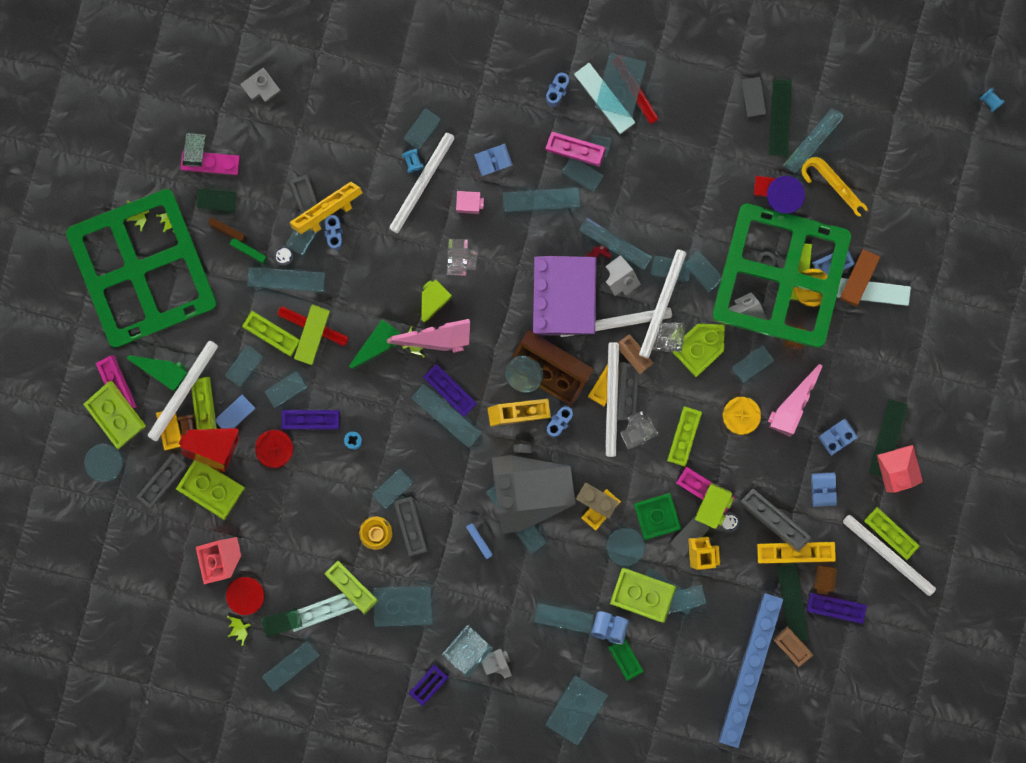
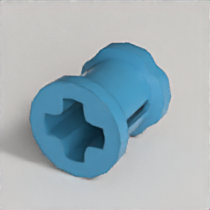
M993 87L979 98L981 101H985L991 108V112H994L1005 102L995 94Z
M418 149L402 154L408 166V173L424 168L417 155Z
M356 432L347 433L344 438L345 445L349 449L356 450L362 445L361 436ZM351 436H353L354 438L358 437V439L356 440L357 444L355 446L353 444L349 445V438Z

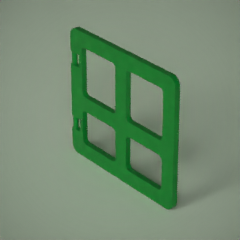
M163 189L70 226L67 229L66 236L107 340L112 347L123 346L211 311L216 307V299L176 198L171 190ZM158 206H164L178 244L139 260L125 228L124 221ZM105 227H110L125 264L122 268L98 276L86 249L83 237ZM179 259H185L199 297L196 300L160 313L146 281L145 274ZM126 280H131L146 318L141 322L119 329L105 297L104 290ZM194 305L196 311L186 315L184 309ZM139 327L141 333L130 337L129 331Z
M748 203L743 204L739 210L712 313L713 319L719 323L814 348L823 347L851 240L850 231L790 214H780L760 206ZM761 213L772 215V220L760 218ZM752 221L792 232L784 268H777L742 258L749 225ZM819 228L830 230L829 235L818 233ZM807 236L831 241L835 244L828 276L825 280L798 272ZM738 273L779 283L770 320L752 317L728 309ZM795 287L822 295L815 328L812 332L790 327L784 323L792 290Z

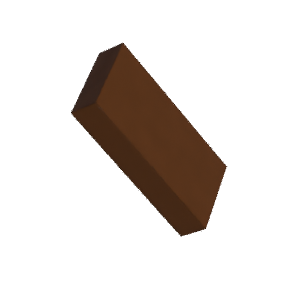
M212 217L208 222L210 227L244 243L246 239L245 234Z

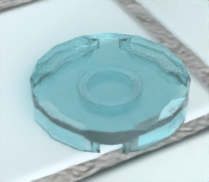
M518 356L513 358L506 366L505 376L510 386L515 390L528 393L535 391L540 386L543 380V371L535 360L532 361L527 356Z
M95 445L85 456V470L96 481H112L122 471V455L112 445Z
M621 528L614 531L606 544L609 558L620 566H631L637 563L645 551L643 538L637 531L630 528Z

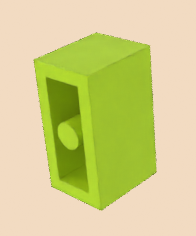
M711 483L695 516V520L714 529L718 525L722 526L726 515H723L725 508H730L734 500L731 497L732 492Z

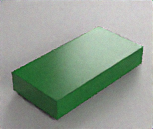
M235 238L231 240V247L265 265L267 257Z
M624 639L623 644L615 643L608 647L627 681L644 672L626 639Z

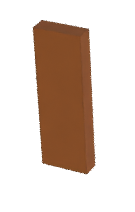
M862 250L840 296V300L853 306H858L880 256L867 250Z

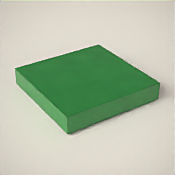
M671 493L633 503L644 540L681 530Z

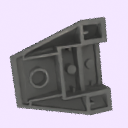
M514 455L492 457L502 534L523 531L576 505L571 466Z

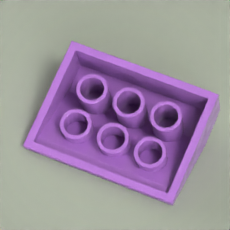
M534 257L533 333L541 336L595 334L596 257Z

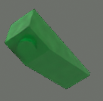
M381 320L353 359L349 368L354 370L391 350L392 347L396 348L398 345L387 343V339L400 335L401 332L384 320Z
M131 355L127 357L128 360L174 392H176L187 375L185 371L187 367L179 362L174 364L171 361Z

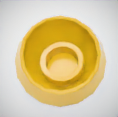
M378 516L365 520L360 526L359 531L360 540L363 545L373 550L386 547L391 541L393 534L389 522Z

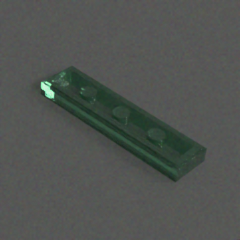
M772 81L768 156L788 157L792 81Z
M891 399L888 400L868 473L882 477L877 455L895 450L908 404Z
M796 564L777 566L786 627L788 626L801 641L808 640L797 566Z

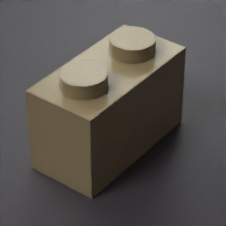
M586 482L575 499L607 519L610 518L619 503Z

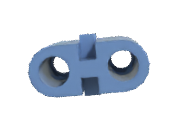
M566 73L557 74L552 84L550 83L546 94V103L549 107L558 106L562 97L567 93L569 77Z
M506 144L474 154L481 176L513 165Z
M330 215L325 220V237H327L331 250L338 251L343 246V229H341L338 217ZM332 222H336L335 226H330ZM338 241V244L333 245V242Z
M562 407L556 415L552 416V420L547 426V434L550 437H558L568 427L567 424L573 416V412L569 407ZM567 412L568 418L562 417V413ZM555 427L557 432L551 433V428Z
M845 418L818 436L830 456H832L857 439L858 436Z
M835 472L811 474L813 507L836 506Z
M597 612L591 635L602 640L604 638L608 639L612 643L623 644L629 621L619 616L613 617L611 616L612 614L606 612Z

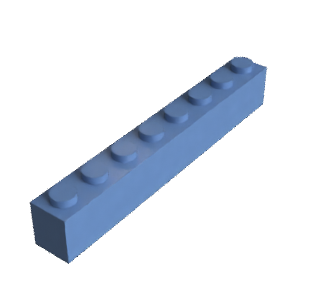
M766 593L762 595L718 742L739 748L781 609L782 598Z

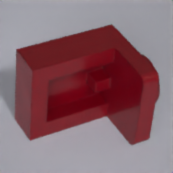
M600 245L599 247L594 246L592 252H587L585 257H596L597 260L600 255L609 260L612 255L609 253V249Z

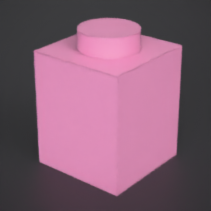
M457 191L456 213L479 214L480 209H483L484 198H480V192Z

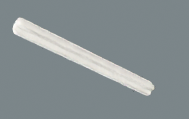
M446 132L390 225L391 231L399 233L454 140L452 134Z
M677 250L639 353L644 358H649L684 262L685 251Z
M671 308L666 309L663 319L672 317ZM655 310L596 320L595 331L651 322ZM560 335V336H561V337H566V336H572V335Z
M212 341L207 342L148 433L149 438L154 441L159 439L217 350V344Z
M610 342L608 344L607 457L616 456L619 344L617 342Z
M848 515L843 520V523L924 593L931 596L935 592L936 588L851 515Z

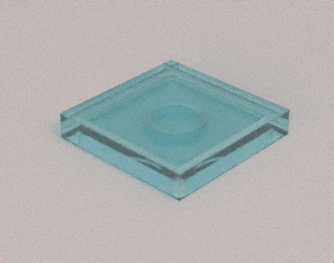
M467 625L442 655L465 676L469 677L491 652L493 647Z

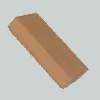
M630 334L618 342L620 352L639 374L654 364L650 358H644L639 355L641 347Z
M788 626L773 638L777 645L798 667L813 656V653Z

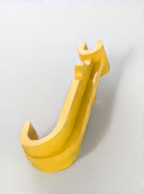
M811 157L804 162L801 170L804 179L808 183H811L812 179L808 175L807 169L813 166L853 209L855 215L862 217L858 212L859 207H863L866 212L868 211L867 206L856 197L823 159Z

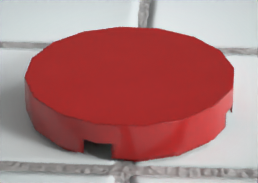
M269 430L259 436L255 445V452L258 460L263 465L269 468H279L290 461L294 447L292 440L286 433L280 430Z
M240 577L234 580L226 591L228 606L237 614H253L263 605L265 596L263 587L253 578Z

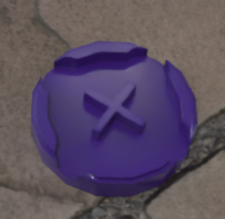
M791 176L776 178L770 183L767 190L769 206L780 214L796 212L802 206L805 199L803 185L798 179Z

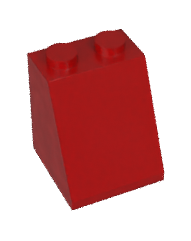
M236 428L188 430L186 435L183 434L181 436L179 445L183 456L225 472L240 439V434Z

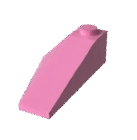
M466 319L447 323L438 327L439 329L430 327L421 330L420 333L413 331L392 336L387 339V343L442 351L452 350L453 353L464 351V347L469 345L470 320Z
M817 365L776 412H771L768 422H770L769 428L789 437L794 434L803 414L802 409L809 400L810 391L813 389L823 365Z

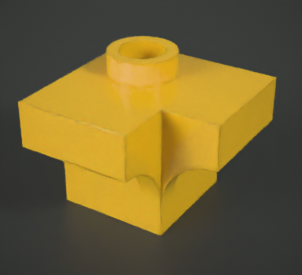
M709 537L688 539L691 568L701 570L716 568L717 565H720L719 546H711Z

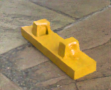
M349 182L289 222L292 229L300 234L309 229L315 233L321 230L319 222L340 208L345 212L351 210L350 202L363 194L362 190L353 182Z
M835 542L807 543L799 553L787 543L757 544L758 564L835 562Z

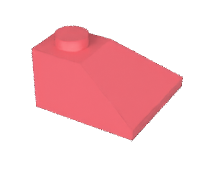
M913 445L877 455L886 492H899L923 482Z
M237 537L218 540L196 547L204 584L231 578L241 557Z

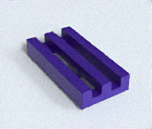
M434 664L408 694L424 706L449 677ZM435 670L437 674L418 695H415L414 692ZM441 675L443 677L442 680L422 701L420 697Z

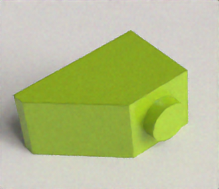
M436 279L433 282L431 280L423 286L422 322L424 324L452 298V295Z

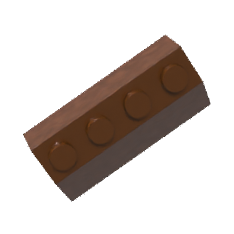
M528 330L507 365L508 369L571 407L594 371L590 366L539 335L534 334L531 330Z

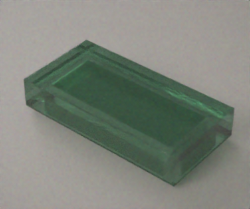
M186 134L182 160L183 166L202 167L206 134Z
M198 188L196 208L235 212L237 193Z
M298 608L261 618L266 637L303 626Z

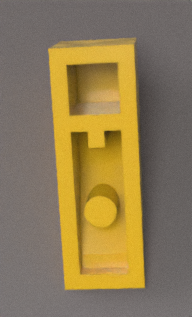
M548 399L498 404L487 408L490 426L551 418Z

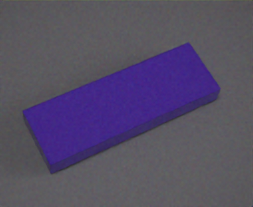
M437 364L423 377L463 417L477 405Z
M282 410V430H340V410Z
M810 593L806 612L863 624L867 605Z

